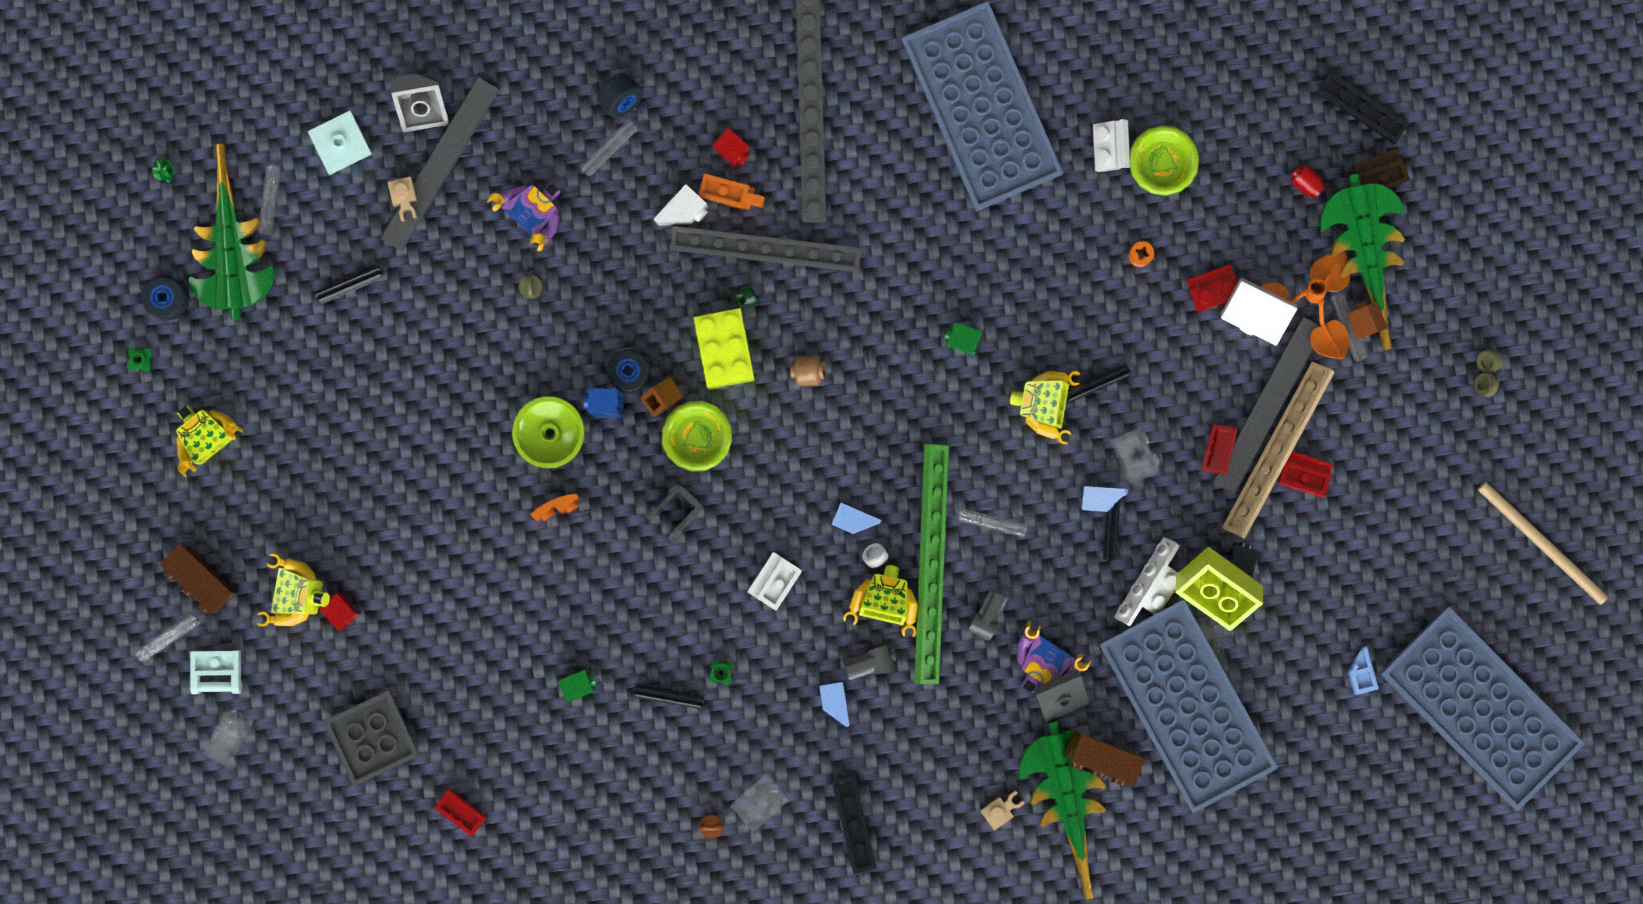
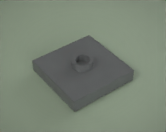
M1078 670L1034 688L1045 722L1090 704Z

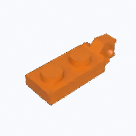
M708 174L703 175L698 193L701 199L743 210H750L751 205L763 208L765 197L754 194L755 189L749 185Z

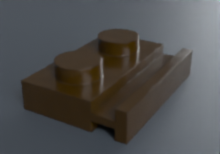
M1398 148L1352 166L1355 174H1359L1361 185L1379 184L1392 188L1410 181Z

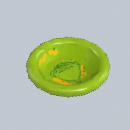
M1160 125L1149 128L1136 138L1130 148V171L1132 177L1141 188L1152 194L1167 196L1179 193L1191 184L1198 172L1199 155L1196 145L1188 134L1176 127Z
M688 401L677 406L666 417L661 430L662 446L667 457L678 467L689 471H706L717 466L727 456L732 444V427L727 416L717 406L705 401Z

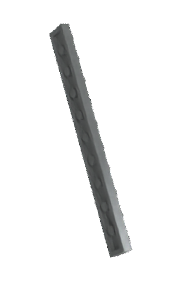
M796 0L803 223H826L820 0Z

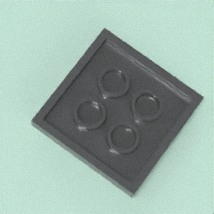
M391 690L323 721L353 787L420 756Z

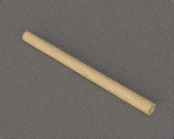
M1486 481L1479 486L1477 490L1599 605L1608 599V596L1494 488Z

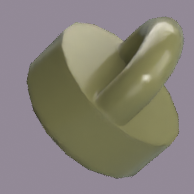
M527 275L520 280L519 291L525 298L535 299L541 295L543 284L538 277Z
M1494 349L1484 350L1477 356V365L1484 373L1496 372L1502 366V356Z
M1487 372L1479 374L1474 382L1475 392L1484 397H1491L1497 392L1500 382L1499 377Z

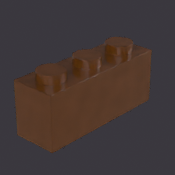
M179 544L159 564L165 569L163 571L164 575L172 581L176 580L181 585L180 590L190 598L193 596L199 602L197 606L206 614L209 612L211 614L219 613L238 593L187 544Z
M1073 731L1063 758L1071 761L1069 766L1082 771L1084 767L1092 769L1090 774L1104 779L1105 775L1113 777L1111 782L1125 787L1126 783L1135 786L1145 760L1136 754Z

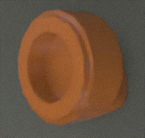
M708 814L700 821L699 828L703 836L713 839L722 833L724 825L718 815Z

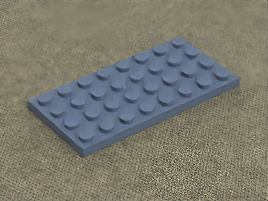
M988 1L901 38L976 212L1063 175Z
M1184 599L1099 644L1192 813L1278 769Z
M1446 606L1379 673L1516 811H1519L1585 744L1450 607Z

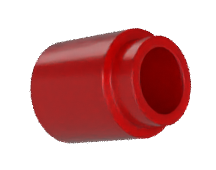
M1307 164L1303 167L1298 165L1290 174L1292 177L1290 183L1307 197L1316 198L1326 186L1323 178Z

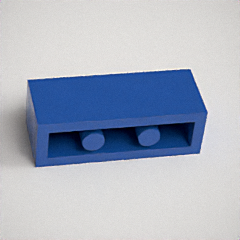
M588 388V394H584V408L588 410L590 415L604 418H623L624 394L618 389Z

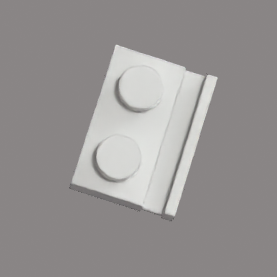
M1121 119L1120 121L1093 124L1095 171L1104 172L1130 168L1128 120Z
M773 552L749 588L748 593L777 611L802 570Z

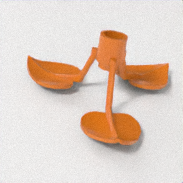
M1340 252L1336 256L1329 254L1317 260L1310 269L1309 276L1311 281L1307 289L1302 290L1300 294L1291 300H1288L1289 291L1280 283L1272 282L1260 286L1292 303H1295L1303 296H1306V299L1311 303H1318L1321 327H1317L1311 332L1310 344L1318 354L1336 359H1343L1347 355L1350 345L1349 334L1345 326L1337 320H1331L1325 325L1323 299L1327 290L1338 292L1343 290L1350 281V275L1344 278L1339 276L1342 267L1347 262L1346 252Z

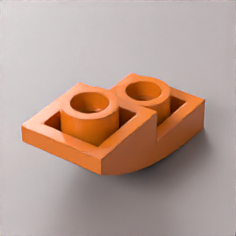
M578 494L558 497L538 507L530 515L535 521L542 519L545 522L555 514L553 511L555 507L560 513L565 511L571 513L580 505L577 501L581 497Z

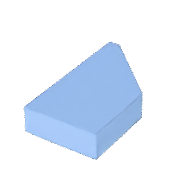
M1084 486L1082 510L1108 512L1121 497L1128 493V489Z
M840 503L831 525L854 534L880 524L881 520Z
M1367 646L1361 647L1348 670L1354 695L1379 689Z
M843 682L819 685L823 710L846 727L850 726Z

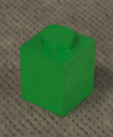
M955 322L953 327L948 326L944 336V340L948 341L946 347L973 356L982 331Z
M587 669L558 680L567 703L596 691L594 687L597 685L596 678L593 672L589 673Z

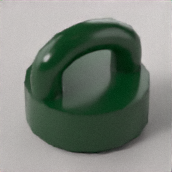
M746 283L740 286L741 291L734 297L735 304L738 306L748 304L750 308L757 305L758 299L751 285Z

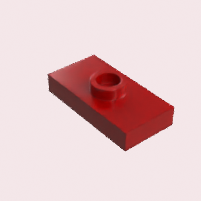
M1212 425L1201 470L1221 475L1227 474L1238 431L1236 428Z
M451 788L447 789L434 806V809L471 837L487 818L485 814Z

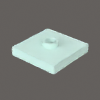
M351 111L307 131L330 175L372 154Z

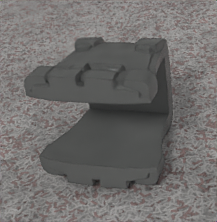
M679 485L672 487L668 491V495L656 507L651 506L644 515L652 522L676 496L686 504L692 512L669 535L668 539L673 544L680 540L683 535L682 531L693 519L696 520L701 512V504L685 488Z

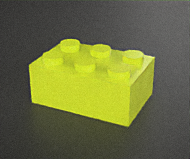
M741 308L693 317L708 390L755 381Z
M1207 547L1176 574L1175 593L1229 631L1234 629L1263 604V585L1210 547Z

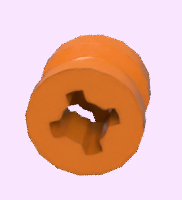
M1144 241L1134 244L1128 253L1130 263L1136 267L1146 266L1154 257L1153 247Z

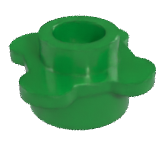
M159 157L153 163L152 172L157 180H166L170 183L173 180L174 167L169 159L164 160L162 157Z
M135 347L128 350L130 357L127 368L131 371L136 369L144 372L149 371L151 368V350L148 348L143 350H137Z
M718 660L712 661L710 664L712 672L709 676V681L713 684L717 682L724 683V685L731 684V671L734 669V665L731 662L720 663ZM720 670H722V671L724 672L723 675H720V674H719V671H720Z

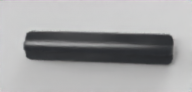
M375 266L316 291V299L320 304L333 300L384 277L383 272L379 266Z
M1123 365L1068 390L1066 401L1071 403L1131 376V371L1127 365Z
M1120 499L1106 512L1104 560L1114 561L1117 558Z
M639 684L634 689V697L696 709H702L704 705V697Z

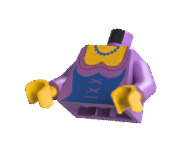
M552 183L542 192L534 185H523L508 189L500 194L493 193L487 200V203L490 201L496 202V205L492 208L493 211H497L501 205H504L502 207L503 210L532 236L529 245L531 246L533 243L540 244L537 251H542L544 244L557 231L559 210L552 201L561 192Z
M1028 621L1026 630L1017 645V661L1020 664V669L1028 674L1021 687L1033 694L1034 688L1040 682L1045 684L1075 670H1078L1080 673L1088 669L1091 660L1086 664L1082 663L1080 660L1084 656L1083 653L1079 654L1074 662V657L1039 635L1040 625L1038 629L1032 630L1030 629L1031 621Z

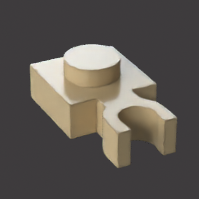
M406 177L387 182L393 206H401L399 211L401 221H406L404 217L406 211H411L414 219L418 218L416 210L411 206V202L418 201L412 178Z
M1016 790L1011 792L1004 802L1000 797H997L980 810L994 831L1014 817L1010 810L1025 804L1023 800L1017 804L1012 802V797L1018 794Z

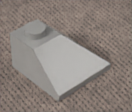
M418 74L392 77L391 94L403 132L449 125L447 111L438 82Z

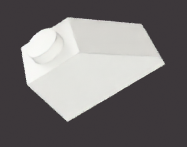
M685 185L654 218V221L658 226L693 224L695 221L700 222L706 216L708 206L691 188Z

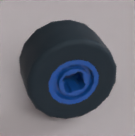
M619 73L602 85L597 94V102L610 117L621 118L630 113L639 104L643 96V90L629 74Z
M159 276L146 283L141 297L143 307L150 315L169 321L177 319L185 313L190 299L186 287L181 282L167 276Z
M632 349L622 350L610 359L607 366V376L611 384L619 391L636 393L649 383L651 367L648 360L640 352Z

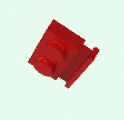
M1232 264L1186 280L1197 313L1228 302L1238 284Z
M1292 451L1280 473L1278 485L1324 498L1334 464Z

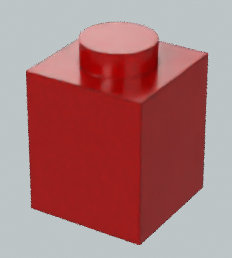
M729 128L712 145L713 150L734 168L738 164L742 166L750 157L748 154L750 147Z
M331 593L328 605L321 607L319 610L338 631L344 630L360 613L343 593Z

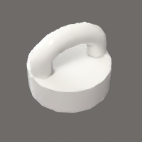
M878 543L869 545L862 555L863 560L870 568L882 566L889 557L884 547Z

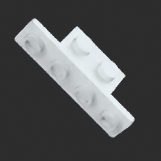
M1165 537L1161 540L1148 563L1144 566L1140 576L1132 585L1127 597L1119 606L1114 618L1130 626L1142 607L1153 615L1163 610L1176 589V574L1178 572L1168 565L1180 547L1179 544Z

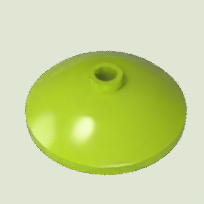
M540 397L527 403L518 412L512 429L513 442L518 453L530 464L541 468H557L570 462L580 451L585 434L584 424L578 411L570 403L556 397ZM549 429H553L555 432L552 438H548L546 435Z

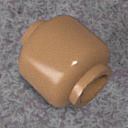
M818 355L798 356L795 364H791L790 367L791 378H795L799 386L820 385L822 380L826 379V363Z

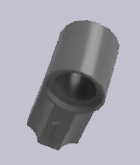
M989 590L979 612L975 613L967 631L990 641L1008 598Z
M887 645L870 649L865 654L843 660L849 680L894 668Z

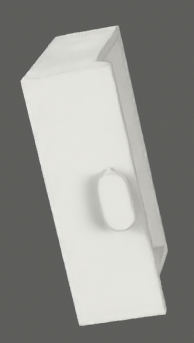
M1240 278L1220 314L1221 319L1239 327L1241 331L1249 335H1255L1277 346L1297 310V305L1252 282Z

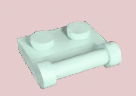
M241 650L190 651L191 694L225 691L240 694L242 691ZM200 675H231V682H201Z

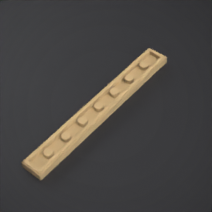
M1311 362L1222 527L1224 530L1243 539L1246 538L1335 372L1332 369Z

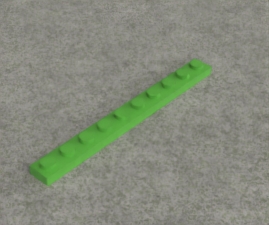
M924 444L914 679L916 684H939L949 446Z

